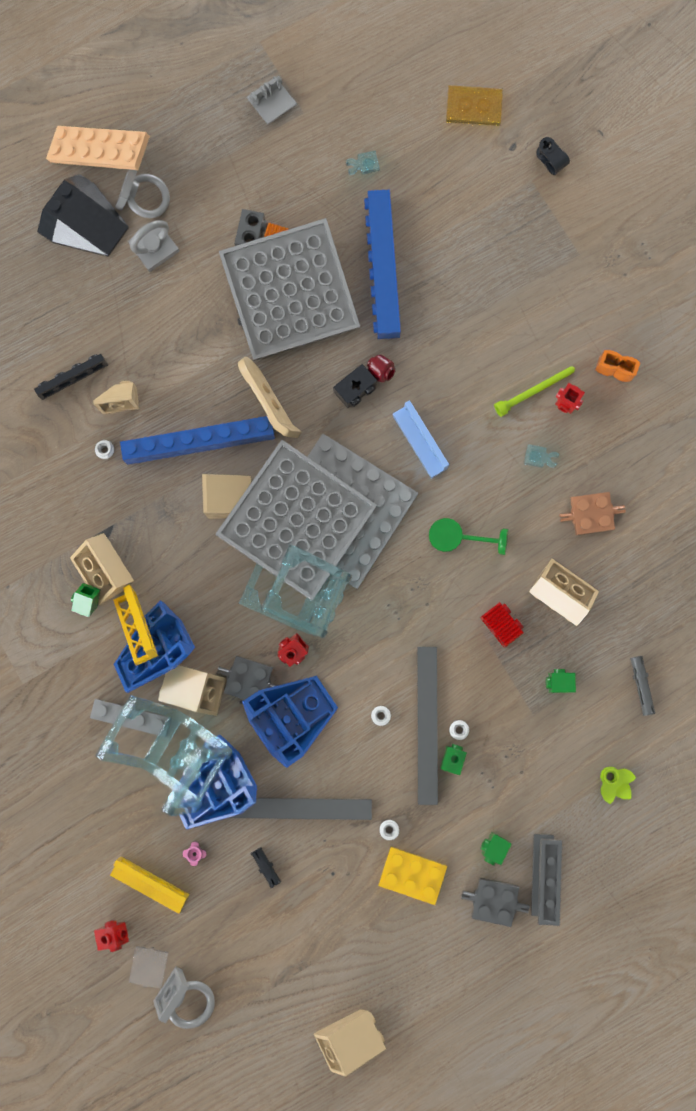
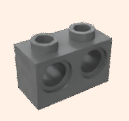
M242 209L234 243L235 246L246 243L248 239L257 240L262 238V234L266 231L268 225L264 213ZM252 222L258 223L256 226L250 225Z

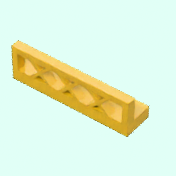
M129 584L123 587L125 595L115 598L113 601L131 655L137 666L157 657L158 654L137 594ZM128 601V609H122L120 603ZM129 615H132L134 619L132 626L126 624ZM134 631H138L140 636L138 642L131 639ZM140 647H143L146 655L138 658L137 652Z
M123 857L115 861V867L110 874L113 878L178 914L190 895Z

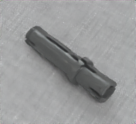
M643 656L632 657L630 660L634 673L633 679L636 681L643 716L656 714L647 677L649 675L646 673Z

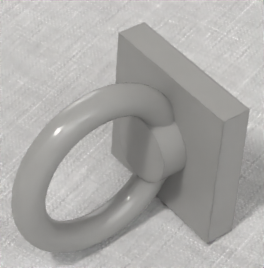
M128 169L115 208L122 211L127 202L130 208L141 217L155 218L162 215L167 210L170 202L169 191L165 183L151 174L136 176L137 170ZM151 182L160 189L162 203L157 209L148 211L136 204L134 198L139 183Z
M162 220L146 224L128 240L131 251L136 253L149 272L180 252L168 235V224Z
M175 966L153 1002L160 1021L166 1023L170 1019L173 1024L180 1028L192 1029L202 1025L210 1018L215 1006V997L212 990L206 984L199 981L187 982L183 970ZM192 989L201 991L207 999L205 1011L196 1019H181L176 1014L175 1008H178L183 1002L186 991Z

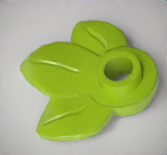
M611 766L605 767L600 773L602 781L600 792L603 799L608 804H611L615 797L631 799L629 783L636 779L635 775L625 768L617 770ZM608 773L613 774V778L611 780L607 779Z

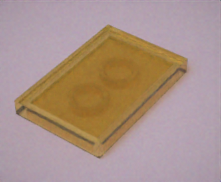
M449 85L446 123L500 126L503 89Z

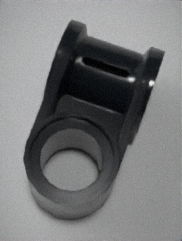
M545 137L540 141L539 147L536 150V156L552 175H556L570 164L568 155L552 138Z

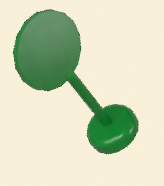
M441 518L430 527L429 540L434 548L442 552H450L456 549L461 544L462 539L498 543V553L506 555L508 529L503 528L500 530L499 539L463 535L460 525L455 520Z

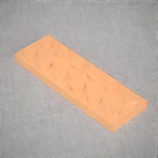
M57 126L46 159L50 163L139 170L150 136L147 132Z

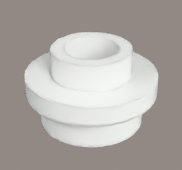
M99 441L95 446V453L101 459H108L114 453V446L110 441ZM104 447H108L106 453H102Z
M378 706L372 711L371 718L376 725L383 726L390 721L391 714L386 707ZM383 712L385 714L384 719H378L377 714Z
M457 720L451 724L449 731L454 739L463 740L469 734V727L464 721ZM458 726H461L463 729L461 734L456 733Z
M386 820L380 825V834L386 840H393L399 834V826L393 820ZM391 826L393 832L387 833L385 831L386 827Z

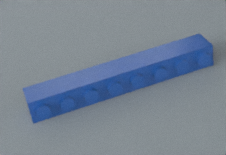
M390 189L368 191V197L364 198L365 210H368L369 214L365 216L366 227H370V233H367V245L371 244V251H368V261L372 262V268H369L370 280L374 282V286H371V298L375 297V304H372V315H376V322H373L374 333H377L378 339L400 338L401 329Z
M267 416L121 441L120 446L123 461L130 465L275 439L274 428Z

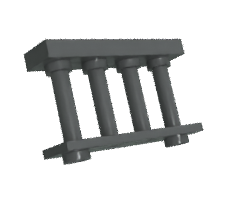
M534 834L531 916H538L539 925L560 926L562 840H555L554 835Z

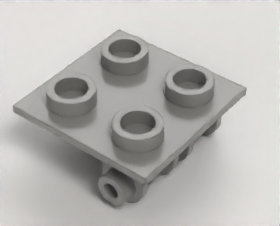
M274 76L273 79L267 83L265 82L263 86L261 85L260 88L247 96L249 102L267 124H270L297 105L281 84L282 79L279 76Z

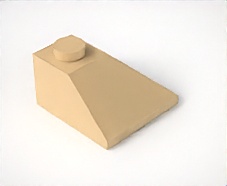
M122 381L120 384L113 385L93 400V403L102 414L139 409L137 387L131 381Z

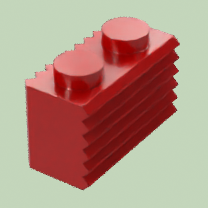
M499 602L480 618L503 648H505L524 633L522 630L524 627L518 619L514 620L511 617L509 607Z

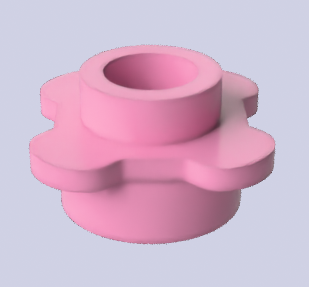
M192 842L191 847L183 851V857L190 862L191 866H196L201 858L206 857V851L199 847L198 842Z

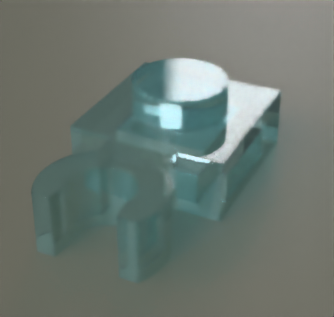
M376 151L358 154V160L353 158L346 160V166H354L348 169L349 175L355 174L358 170H361L363 175L379 171L380 169Z
M528 444L524 464L542 468L544 463H546L549 467H556L558 463L552 462L551 457L558 458L559 453L551 452L547 454V448Z

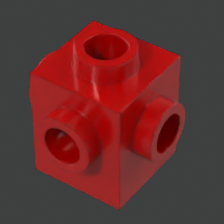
M568 383L565 389L561 387L555 397L558 400L555 405L564 413L571 414L574 409L578 411L584 402L581 398L585 392L579 387Z
M296 633L291 638L286 637L279 643L280 646L277 653L279 659L291 667L293 664L298 665L305 659L309 646Z
M108 921L104 923L105 926L94 930L98 951L110 949V952H115L122 949V945L129 942L125 922Z

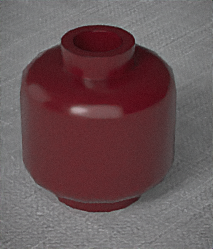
M381 354L371 357L367 363L368 371L381 383L390 381L395 374L394 362Z

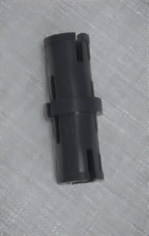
M262 847L250 853L260 868L258 871L264 875L270 888L282 882L272 867V861L269 862Z

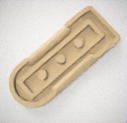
M242 358L238 361L239 370L259 400L273 428L286 437L298 438L302 431L292 424L261 370L250 358Z

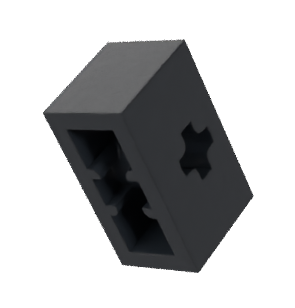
M361 364L333 387V392L348 409L351 406L355 407L358 405L365 394L370 395L376 389L377 380ZM353 386H359V390H357L356 388L353 390Z

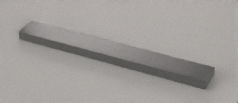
M417 647L418 805H438L437 647Z
M256 798V803L240 815L229 818L372 820V799Z

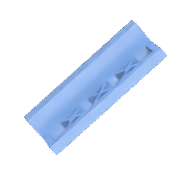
M410 400L407 401L402 409L393 413V417L430 478H433L447 470L449 463Z

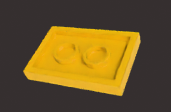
M390 846L378 886L435 905L447 865Z

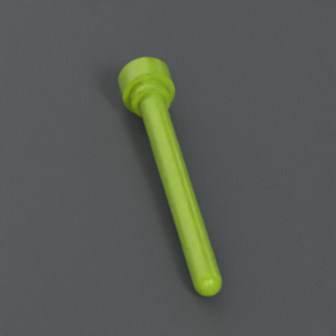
M572 366L508 401L500 400L494 404L497 414L503 417L508 414L511 407L573 374L575 368Z

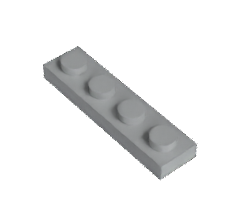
M95 699L90 715L92 719L163 737L167 735L171 720L170 717Z

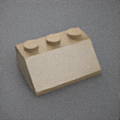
M104 533L86 539L70 557L84 582L101 589L99 605L124 591L123 587L134 582L131 574Z
M552 558L529 591L535 598L547 604L552 610L557 611L576 626L589 613L599 593L594 587Z

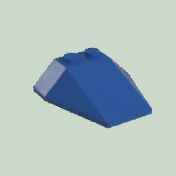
M161 600L145 615L158 656L136 666L127 643L114 663L124 690L127 693L175 669L195 648L182 620ZM135 631L131 639L138 642L140 636L138 631ZM140 647L137 652L138 658L146 655L143 647Z
M317 676L259 690L242 701L249 723L270 754L286 768L305 755L338 709Z
M218 735L202 748L170 794V797L185 829L188 830L242 814L256 803L257 785L240 752L224 737Z

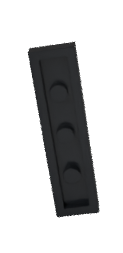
M102 354L92 355L86 362L75 364L67 372H60L55 375V378L41 382L34 390L37 396L44 400L108 366V363Z

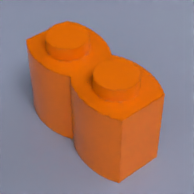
M604 350L598 359L595 370L602 375L614 376L623 382H631L637 375L640 362L633 357H622L615 351Z

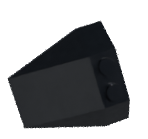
M77 174L64 179L44 206L37 232L52 243L109 257L129 229V226L97 186L84 176Z

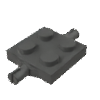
M239 656L235 657L230 670L219 666L217 670L220 671L216 673L227 677L225 694L244 700L259 690L278 686L271 683L273 667Z
M480 877L478 887L474 893L462 891L461 899L473 901L472 919L512 927L516 911L529 913L530 905L518 903L519 886Z

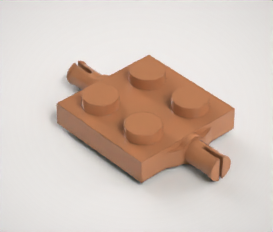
M610 492L576 496L570 498L571 513L560 514V521L572 520L576 535L615 530L614 514L625 513L626 510L624 505L613 507Z

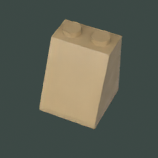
M202 474L203 513L208 519L227 518L252 483L251 476Z
M178 665L175 669L165 673L158 701L194 712L217 716L227 678Z
M360 1009L314 1033L331 1072L347 1076L386 1049L383 1043L384 1037L380 1031H377L374 1024L375 1018L371 1012Z

